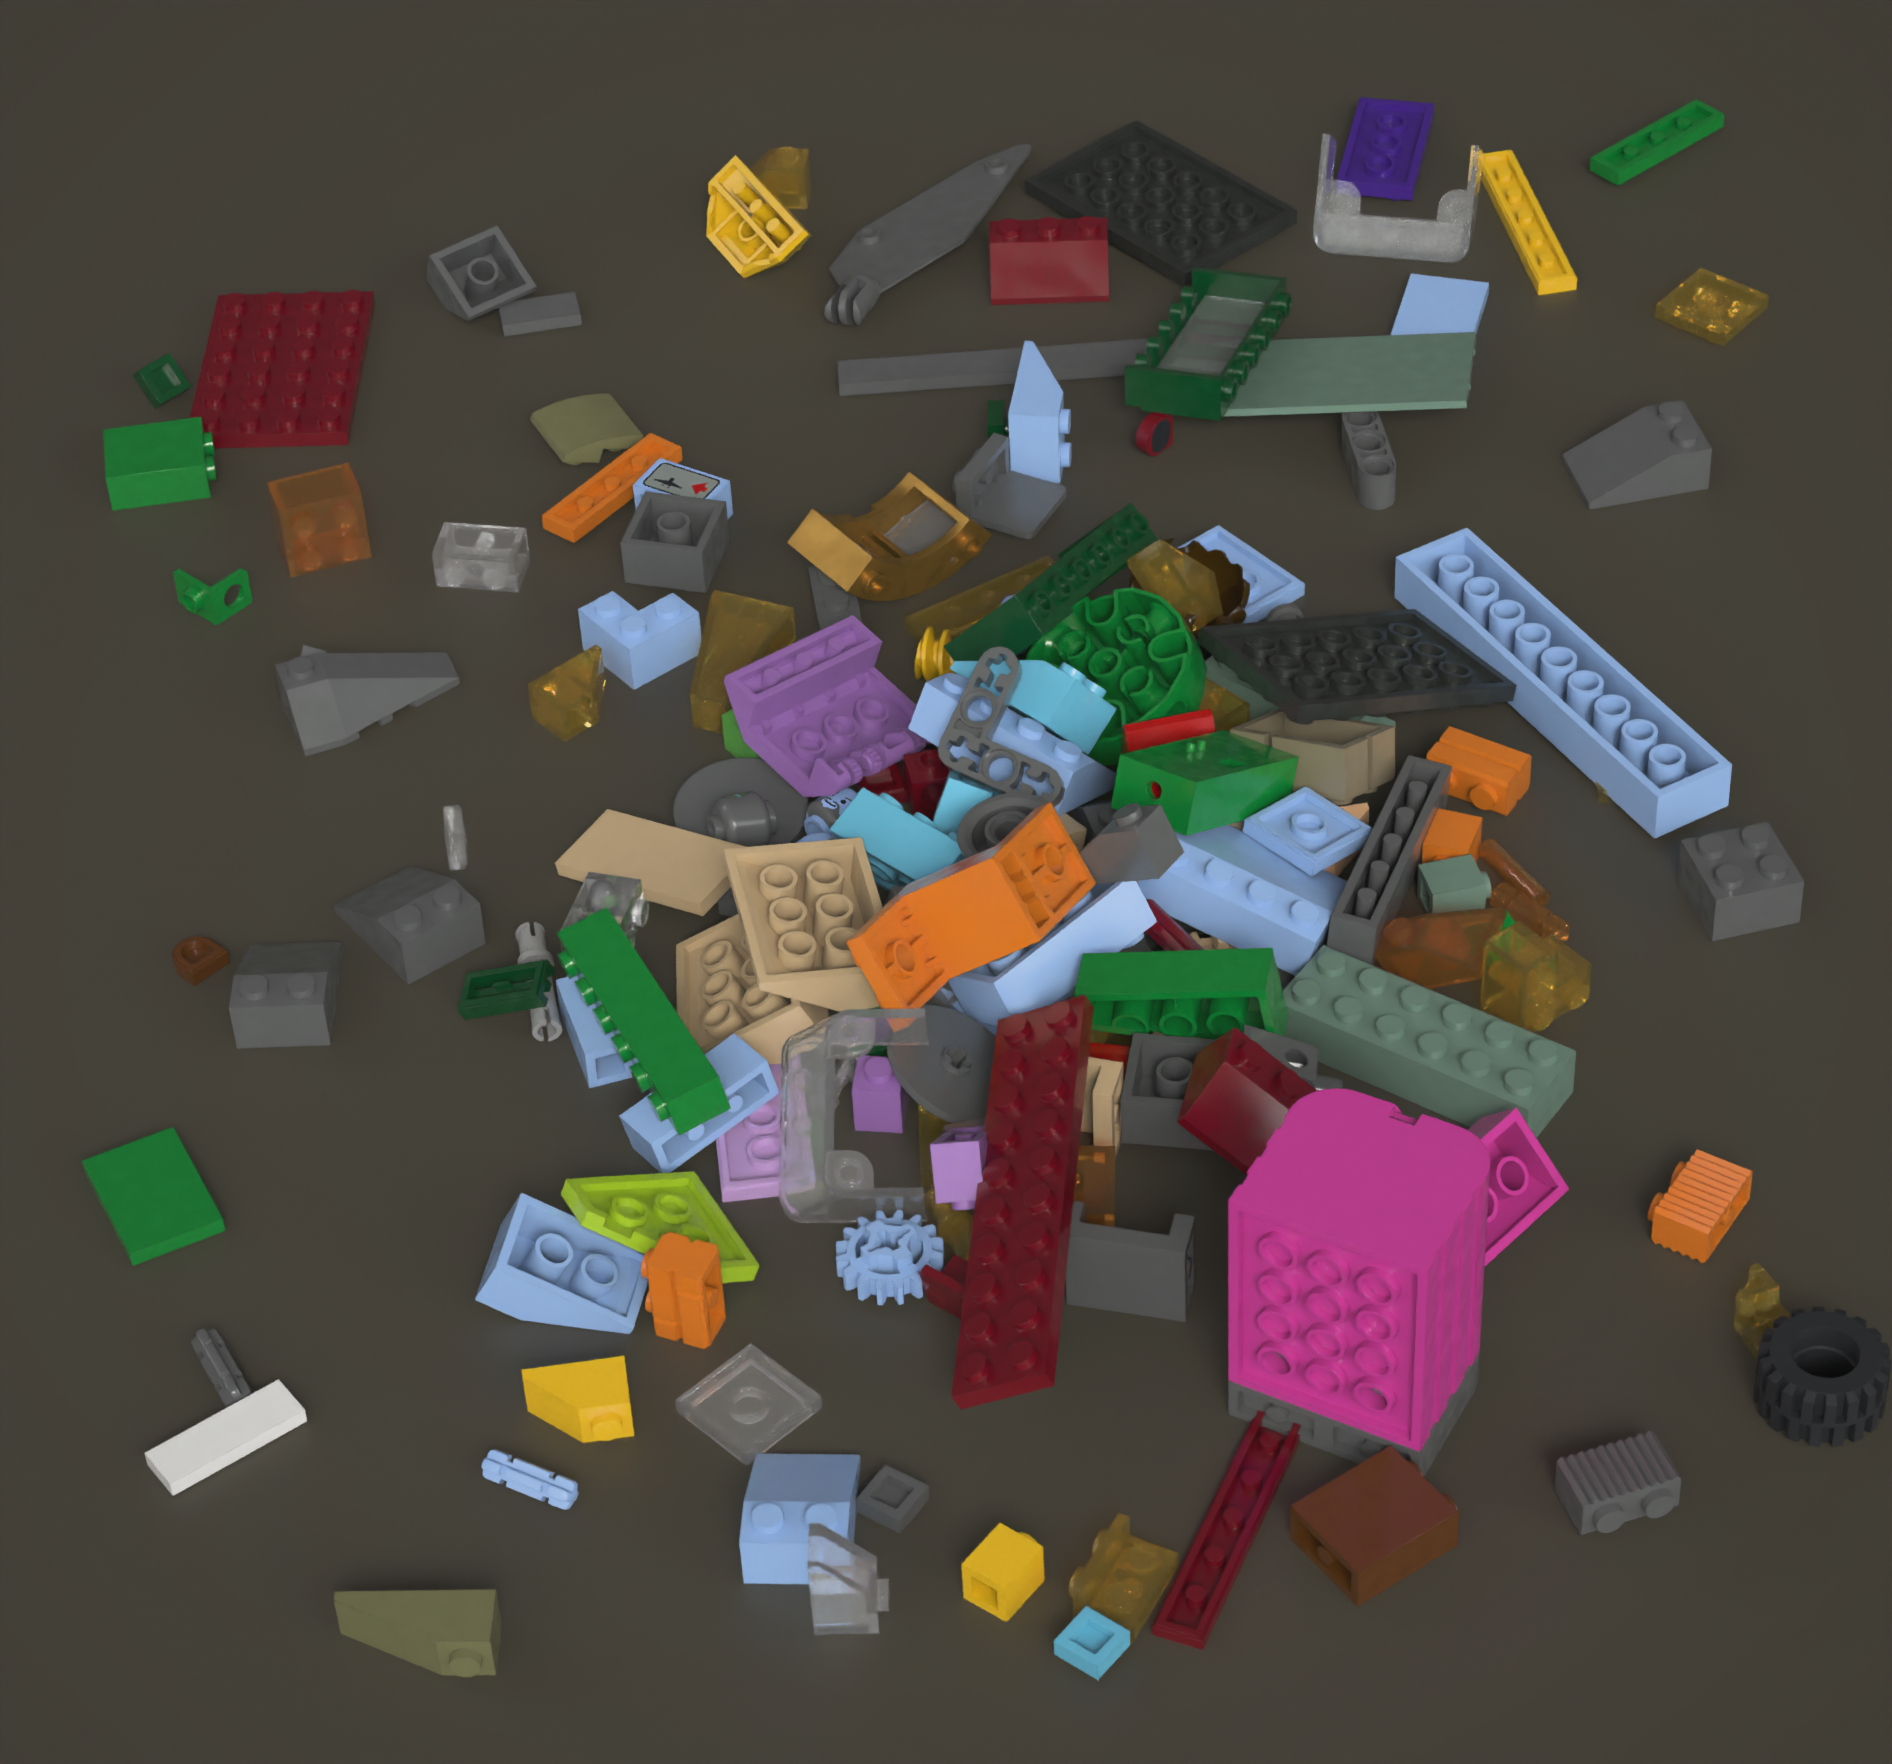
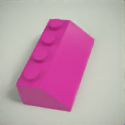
M1517 1107L1481 1117L1468 1129V1131L1476 1135L1484 1143L1490 1156L1485 1266L1569 1190V1187Z

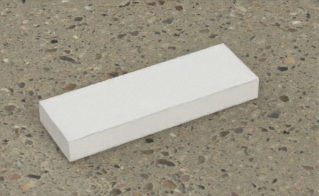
M278 1379L145 1452L147 1465L172 1496L307 1422L305 1409Z

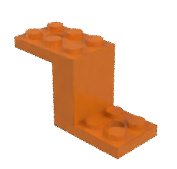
M1051 802L1035 808L996 846L907 884L846 943L851 950L855 964L862 969L873 988L878 1004L886 1011L895 1026L909 1020L949 979L1041 941L1097 883Z

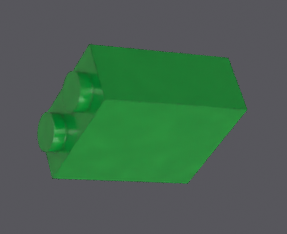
M202 417L103 429L105 479L112 511L211 498L210 481L217 480L214 460L215 447L212 432L204 433Z

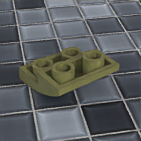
M610 393L582 395L558 401L533 412L530 421L560 460L570 465L599 463L603 449L619 452L622 449L631 448L643 438V434Z

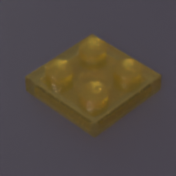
M1700 268L1656 304L1655 318L1672 324L1676 328L1684 329L1703 337L1710 342L1724 346L1768 308L1769 295Z

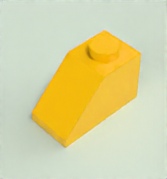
M624 1356L522 1370L527 1410L531 1414L582 1443L609 1441L634 1436Z

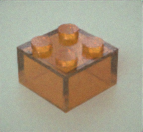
M349 462L267 482L278 547L290 577L372 557L362 494Z

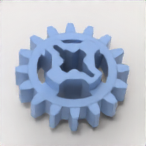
M882 1210L876 1211V1220L870 1222L862 1216L857 1218V1230L849 1227L844 1228V1240L836 1242L837 1276L843 1277L846 1291L857 1288L859 1300L863 1301L872 1294L876 1295L877 1305H883L887 1297H894L898 1305L904 1304V1295L908 1293L920 1299L923 1297V1283L919 1272L924 1265H928L940 1272L944 1269L943 1239L936 1237V1226L934 1224L922 1227L921 1215L917 1214L910 1220H905L903 1218V1211L897 1210L893 1218H886Z

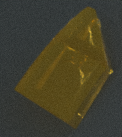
M1759 1263L1750 1267L1749 1280L1744 1290L1739 1289L1736 1295V1314L1734 1316V1329L1752 1355L1757 1359L1759 1343L1762 1341V1334L1766 1328H1773L1774 1320L1780 1316L1791 1317L1780 1304L1779 1285Z

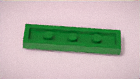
M1695 99L1590 158V171L1606 179L1608 182L1619 186L1724 126V113Z

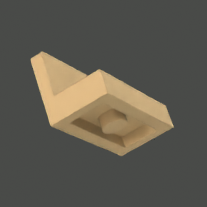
M1088 1057L1081 1131L1093 1133L1094 1162L1113 1165L1121 1143L1120 1101L1124 1085L1123 1062Z

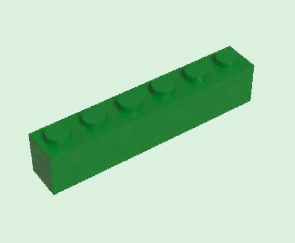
M606 907L556 932L564 950L557 954L564 972L569 979L575 976L578 977V980L574 983L587 1007L593 1004L596 1005V1008L592 1009L602 1032L605 1035L611 1032L614 1033L615 1036L610 1038L612 1045L623 1064L630 1060L633 1065L629 1066V1070L639 1090L642 1093L647 1090L651 1091L652 1094L647 1097L658 1120L663 1122L669 1119L678 1135H681L731 1109L718 1074L609 909Z

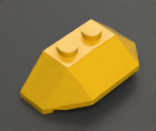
M736 155L708 182V194L711 196L707 209L706 237L743 278L784 264L812 236L786 206Z

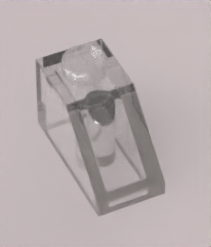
M809 1523L807 1567L814 1635L879 1633V1611H889L890 1591L889 1578L879 1579L877 1556L820 1523Z

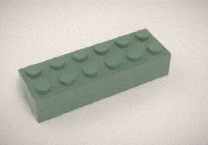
M1325 945L1316 952L1283 990L1288 1012L1285 1037L1315 1046L1319 1050L1318 1062L1471 1127L1481 1117L1517 1107L1537 1138L1573 1093L1576 1050Z

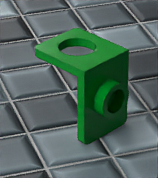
M179 568L173 571L179 603L189 612L198 614L216 626L252 602L248 573L243 568H239L211 587ZM238 584V597L233 603L225 605L224 597L227 590L231 586Z

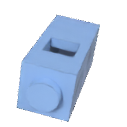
M578 977L557 979L556 987L560 1015L589 1089L632 1078L629 1066L633 1065L630 1060L623 1064L610 1039L615 1036L614 1033L611 1032L605 1035L602 1032L592 1009L596 1008V1005L593 1004L587 1007L574 982L578 980Z

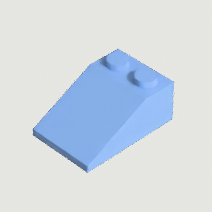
M1025 341L1008 413L1010 470L1060 484L1063 467L1071 466L1072 443L1065 442V434L1070 433L1071 410L1064 409L1063 391L1033 341Z
M521 1193L500 1225L475 1300L523 1321L630 1334L634 1329L648 1284V1279L641 1276V1265L645 1254L581 1226L575 1216Z
M756 1453L743 1502L739 1539L744 1584L850 1585L857 1511L856 1498L858 1497L861 1463L860 1455Z

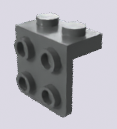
M993 433L982 447L976 449L969 463L963 470H959L956 473L952 484V491L956 494V507L979 525L1024 539L1035 537L1066 499L1065 486L1011 471L1009 463V438Z

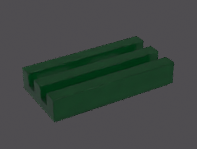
M546 959L466 973L457 1011L464 1020L546 1007L548 998L544 995V992H550L551 983L547 977L554 976L555 968Z

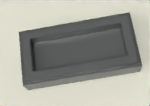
M575 291L514 300L498 307L504 337L582 325Z

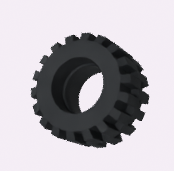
M1813 1307L1812 1312H1805L1802 1308L1791 1311L1790 1318L1780 1316L1774 1320L1773 1328H1766L1762 1334V1341L1759 1343L1753 1393L1754 1401L1758 1402V1412L1762 1418H1770L1769 1426L1776 1432L1786 1431L1787 1438L1795 1442L1804 1439L1809 1441V1446L1820 1447L1821 1442L1830 1443L1831 1447L1843 1446L1845 1439L1853 1443L1863 1439L1864 1431L1871 1433L1877 1427L1878 1419H1882L1885 1411L1892 1360L1889 1359L1890 1349L1888 1344L1881 1342L1882 1334L1876 1328H1866V1320L1859 1316L1850 1318L1846 1316L1847 1311L1835 1309V1312H1828L1824 1310V1307ZM1814 1375H1821V1376H1826V1377H1830V1378H1822V1377H1817V1376H1814Z

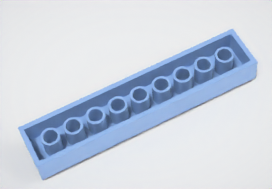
M1468 528L1462 529L1396 557L1394 597L1406 609H1416L1515 683L1517 686L1513 701L1508 703L1654 839L1728 806L1732 764Z

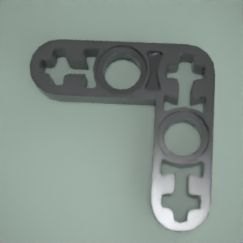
M1000 646L990 648L980 657L941 737L938 746L939 757L946 768L953 773L1000 794L1028 793L1037 795L1032 786L1021 782L1024 767H1029L1025 772L1029 779L1042 783L1046 777H1049V784L1053 791L1051 794L1043 792L1040 797L1047 802H1051L1052 806L1056 807L1063 799L1065 793L1064 782L1057 771L1046 764L991 741L1021 680L1022 666L1014 652L1008 648ZM1003 659H1006V665L1011 672L1008 675L1000 674L994 687L1001 694L999 697H996L988 689L980 688L979 686L981 683H984L990 688L994 680V674L990 666L992 663L1000 665ZM978 699L990 701L993 707L990 717L982 722L972 721L968 717L969 706ZM966 741V747L969 751L981 757L977 773L974 772L978 767L977 764L967 757L961 756L957 762H954L955 757L950 752V748L953 745L960 747ZM983 749H988V751L983 755ZM999 758H1007L1014 765L1013 774L1005 781H995L989 775L990 765ZM1019 783H1020V790H1019V791L1015 790V788H1016V787L1019 785Z

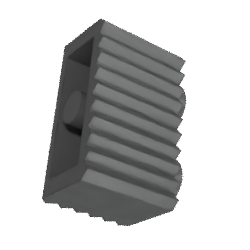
M1649 1430L1645 1435L1639 1433L1635 1438L1629 1436L1625 1441L1620 1439L1615 1444L1610 1442L1606 1447L1600 1445L1596 1450L1590 1448L1587 1452L1580 1451L1577 1455L1571 1453L1567 1458L1561 1456L1556 1461L1554 1489L1556 1496H1559L1560 1503L1564 1505L1565 1511L1568 1512L1569 1519L1573 1521L1574 1527H1577L1579 1535L1597 1530L1601 1533H1610L1621 1527L1624 1522L1643 1516L1659 1518L1669 1513L1673 1507L1679 1506L1682 1478L1655 1433Z

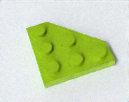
M695 1171L566 1179L561 1196L581 1226L643 1254L650 1248L654 1249L662 1235L667 1232L690 1237V1242L698 1239L716 1244L719 1249L723 1284L754 1281L760 1266Z

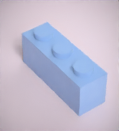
M735 1033L704 1054L720 1078L731 1109L681 1135H678L669 1119L663 1122L658 1120L647 1096L619 1115L633 1149L660 1173L672 1172L780 1093L767 1060Z

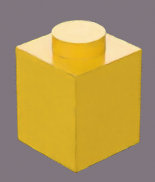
M999 1523L961 1564L963 1598L1005 1622L1010 1620L1045 1581L1043 1546L1038 1544L1030 1535L1024 1532H1016L1002 1523Z

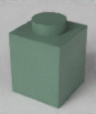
M1472 854L1418 864L1417 900L1431 929L1454 925L1462 912L1485 911L1486 899L1490 898L1492 893L1491 883L1487 872L1479 870Z

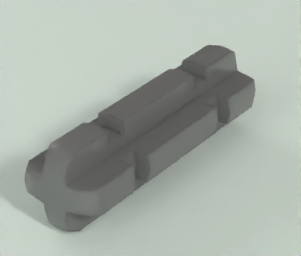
M201 1328L196 1331L197 1336L191 1341V1346L196 1356L200 1359L201 1365L217 1390L223 1404L229 1407L251 1395L252 1390L225 1345L220 1333L214 1328L207 1331L205 1328Z

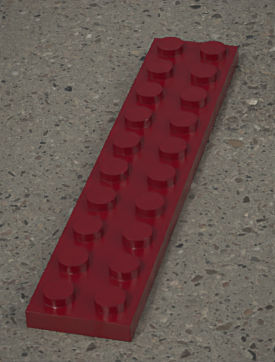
M1086 995L1059 1001L1048 1006L998 1020L984 1132H988V1146L985 1168L982 1172L983 1181L977 1185L951 1398L960 1410L1055 1385L1094 1009Z

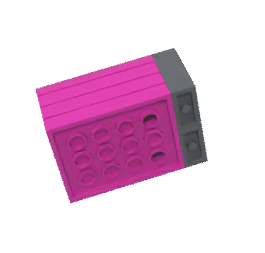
M1348 1089L1319 1090L1302 1097L1292 1105L1284 1116V1122L1279 1129L1276 1128L1266 1143V1149L1261 1157L1258 1156L1247 1171L1246 1179L1242 1185L1239 1184L1228 1200V1415L1251 1422L1258 1410L1266 1412L1262 1419V1427L1287 1436L1293 1423L1300 1424L1301 1428L1298 1432L1300 1442L1358 1464L1391 1445L1405 1460H1411L1416 1463L1423 1475H1426L1478 1384L1490 1156L1486 1146L1476 1135L1462 1127L1425 1114H1421L1418 1120L1405 1116L1396 1104Z

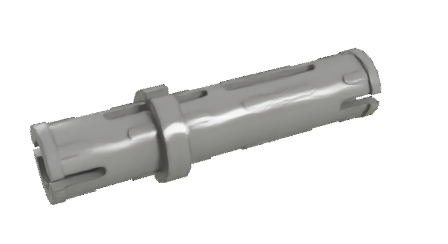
M529 922L521 924L515 932L520 952L517 960L518 964L548 959L554 967L553 956L547 951L544 927L534 922L535 936H531ZM547 977L551 983L550 992H544V995L548 998L546 1007L529 1009L532 1035L539 1041H544L542 1027H546L548 1041L557 1039L562 1033V1024L559 1019L552 977Z

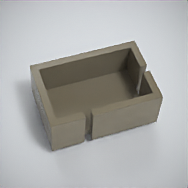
M1278 708L1230 729L1231 733L1299 756L1292 793L1306 786L1335 805H1347L1353 802V798L1361 794L1376 792L1378 786L1395 779V726L1355 719L1347 721L1333 719L1315 720L1312 724L1303 725L1290 721L1287 715Z

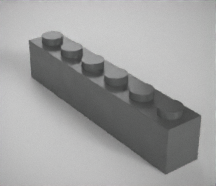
M1411 755L1407 756L1331 914L1327 947L1374 965L1418 870V864L1422 861L1423 841L1438 808L1446 809L1452 766Z

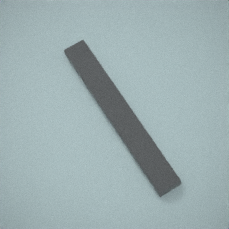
M1148 338L1036 347L1056 381L1125 376L1127 364L1135 365L1137 353L1146 354ZM1023 347L837 361L840 396L1015 384Z

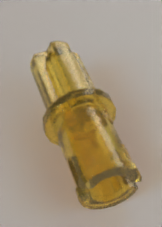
M933 1187L926 1193L925 1197L928 1200H924V1204L937 1223L936 1232L945 1243H949L955 1255L968 1261L973 1216L967 1210H953L951 1203L936 1204L935 1188Z

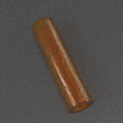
M1487 839L1480 845L1478 855L1534 910L1541 909L1548 903L1550 892L1495 839Z

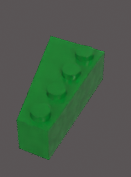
M1273 948L1083 953L1074 996L1076 998L1086 995L1094 1007L1091 1030L1133 1036V1033L1149 1034L1152 1031L1163 1033L1166 1036L1217 1040L1234 1027L1243 1033L1244 1025H1248L1285 1037L1288 1012Z

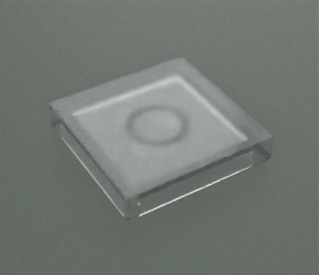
M751 1343L675 1399L676 1409L679 1414L746 1466L755 1460L756 1453L767 1451L822 1408L821 1396Z

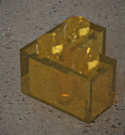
M1518 921L1484 942L1480 1011L1533 1033L1541 1031L1552 1021L1571 1009L1579 1008L1589 999L1591 963L1552 934L1543 939Z

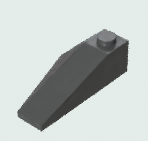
M447 652L315 653L274 665L281 704L305 756L347 745L359 739V731L375 722L383 726L393 720L392 713L407 705L418 707L460 684L459 676Z

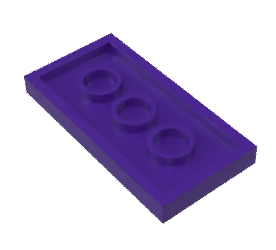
M1360 97L1336 180V194H1346L1357 198L1364 196L1380 197L1392 201L1413 200L1434 119L1435 103Z

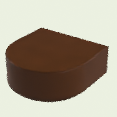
M196 936L187 938L178 943L172 951L176 973L193 986H196L230 963L228 951L207 937Z

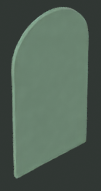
M1476 332L1271 340L1267 351H1262L1257 367L1251 368L1248 373L1246 384L1239 387L1235 402L1230 405L1224 416L1467 408L1468 395L1471 389L1470 380L1473 358L1476 353ZM1241 341L1212 346V348L1236 350ZM1181 358L1174 363L1172 369L1221 374L1226 364Z

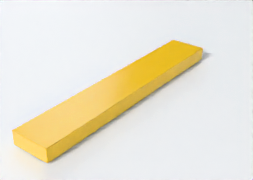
M1505 150L1475 155V168L1537 294L1544 295L1576 290L1577 277L1513 151Z

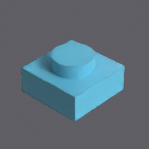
M1085 1606L1054 1640V1655L1099 1680L1130 1646V1631Z

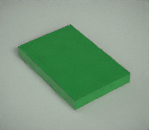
M173 1127L82 1160L84 1173L132 1266L226 1231L220 1212Z

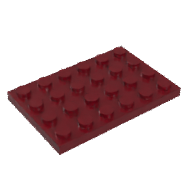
M347 290L344 292L308 291L305 293L269 292L266 294L230 293L228 295H218L190 418L202 417L204 433L212 432L215 448L349 445L375 308L374 292Z

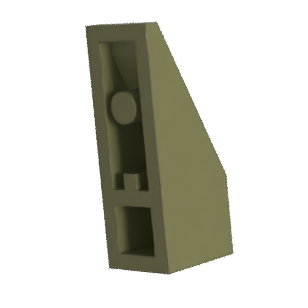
M496 1589L335 1591L334 1604L341 1634L442 1676L473 1677L475 1675H496L502 1627Z

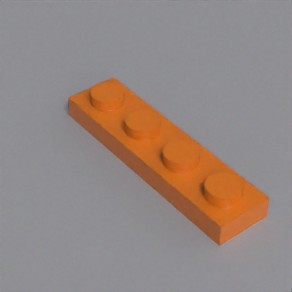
M649 433L541 515L543 529L576 543L634 498L633 484L659 458L677 464L683 460L682 447Z

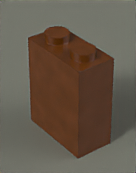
M1390 1445L1293 1503L1290 1509V1540L1358 1607L1456 1547L1458 1544L1460 1514L1457 1505L1448 1494L1440 1493L1424 1478L1422 1471L1416 1463L1411 1460H1405Z

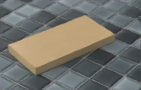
M607 809L555 862L560 876L585 883L587 881L609 884L610 890L704 916L731 887L723 859V849L746 846Z

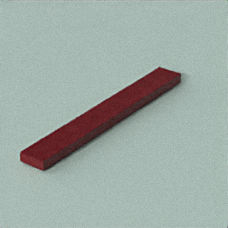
M1258 1410L1255 1418H1252L1152 1625V1635L1197 1649H1204L1300 1443V1435L1298 1434L1301 1428L1300 1424L1294 1422L1287 1436L1262 1427V1419L1266 1412Z

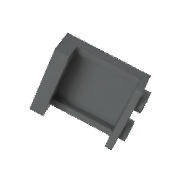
M1074 1201L1065 1279L1067 1305L1186 1322L1196 1286L1195 1216L1175 1213L1170 1233L1165 1235L1086 1223L1085 1202Z

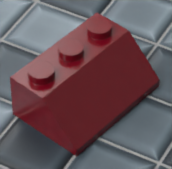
M1083 216L1073 219L1045 217L1040 220L1007 218L1001 221H990L991 305L1109 302L1107 217Z
M1234 1027L1196 1054L1177 1123L1247 1175V1171L1258 1156L1261 1157L1265 1151L1266 1143L1276 1128L1279 1129L1283 1124L1284 1116L1292 1105L1302 1097L1318 1090L1264 1050L1257 1042L1251 1040Z

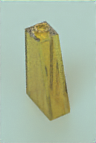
M714 590L709 603L690 689L693 727L723 734L721 715L733 709L724 685L725 676L796 642L793 607Z

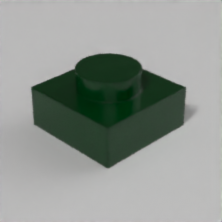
M170 353L141 368L133 375L155 409L191 387Z
M1004 400L988 401V439L993 433L1009 438L1008 417H1005Z

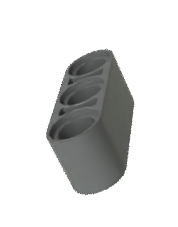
M1377 411L1342 413L1341 451L1357 499L1365 508L1372 510L1386 509L1395 502L1396 461L1379 413Z

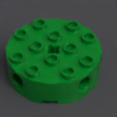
M1133 587L1113 589L1112 595H1103L1092 601L1089 596L1082 598L1072 606L1074 611L1033 643L1026 655V660H1044L1058 669L1064 662L1084 674L1085 678L1107 691L1103 699L1117 710L1089 755H1087L1103 766L1118 765L1123 725L1198 711L1204 695L1207 667L1200 645L1185 620L1162 596Z

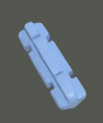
M497 1449L490 1450L487 1457L483 1459L481 1467L483 1469V1476L486 1479L498 1484H503L504 1481H507L506 1487L540 1501H545L546 1498H549L548 1504L563 1510L570 1509L574 1501L577 1500L579 1491L578 1483L575 1480L560 1474L553 1478L554 1472L520 1458H515L514 1461H511L512 1455Z

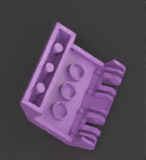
M854 615L726 675L724 679V685L743 741L803 797L835 795L849 786L860 782L863 776L874 775L903 760L904 754L919 752L924 749L926 744H932L908 729L917 705L874 667L882 641Z

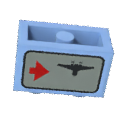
M659 458L633 484L635 509H637L646 491L726 501L727 518L729 519L733 514L729 480Z

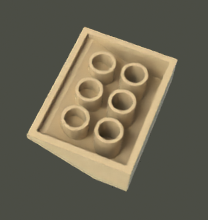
M862 837L723 849V859L758 989L846 1014L879 1007L880 1005L873 988L862 969L855 964L851 950L846 943L848 939L883 908Z
M739 914L676 944L677 1014L704 1054L734 1033L764 1057L769 1065L790 1063L806 1054L815 1053L821 1047L830 1043L828 1008L758 989Z

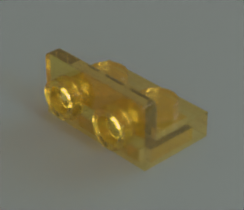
M1118 1513L1110 1528H1103L1098 1533L1093 1545L1092 1557L1085 1568L1079 1566L1071 1578L1068 1595L1073 1598L1074 1618L1085 1606H1088L1129 1630L1130 1643L1133 1644L1179 1567L1178 1553L1131 1536L1130 1517Z

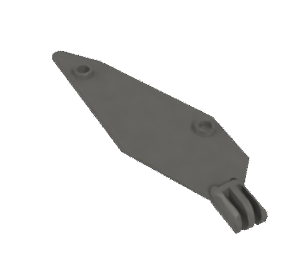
M1019 144L975 161L858 230L829 268V272L839 285V288L825 306L824 315L826 319L833 324H837L840 320L843 325L853 326L856 323L857 326H860L876 305L882 292L965 243L1031 154L1032 146L1029 144Z

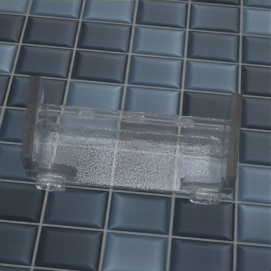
M1331 134L1322 135L1313 239L1323 252L1333 255L1446 264L1460 262L1467 256L1470 250L1478 210L1483 151L1479 145H1471L1467 190L1456 189L1447 192L1439 202L1437 220L1360 214L1361 194L1357 187L1348 181L1333 180L1336 141Z
M925 1008L848 1009L794 1033L785 1041L781 1053L779 1200L783 1212L790 1219L800 1223L858 1222L857 1218L862 1216L871 1222L876 1220V1211L882 1210L886 1218H893L897 1210H902L905 1220H910L918 1214L922 1216V1222H928L924 1187L874 1188L873 1166L864 1154L854 1150H834L835 1059L860 1058L866 1055L875 1045H929V1031Z

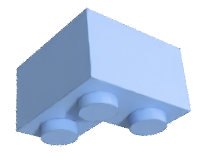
M611 591L578 609L583 650L633 690L703 653L699 612L674 593L638 611L614 591Z

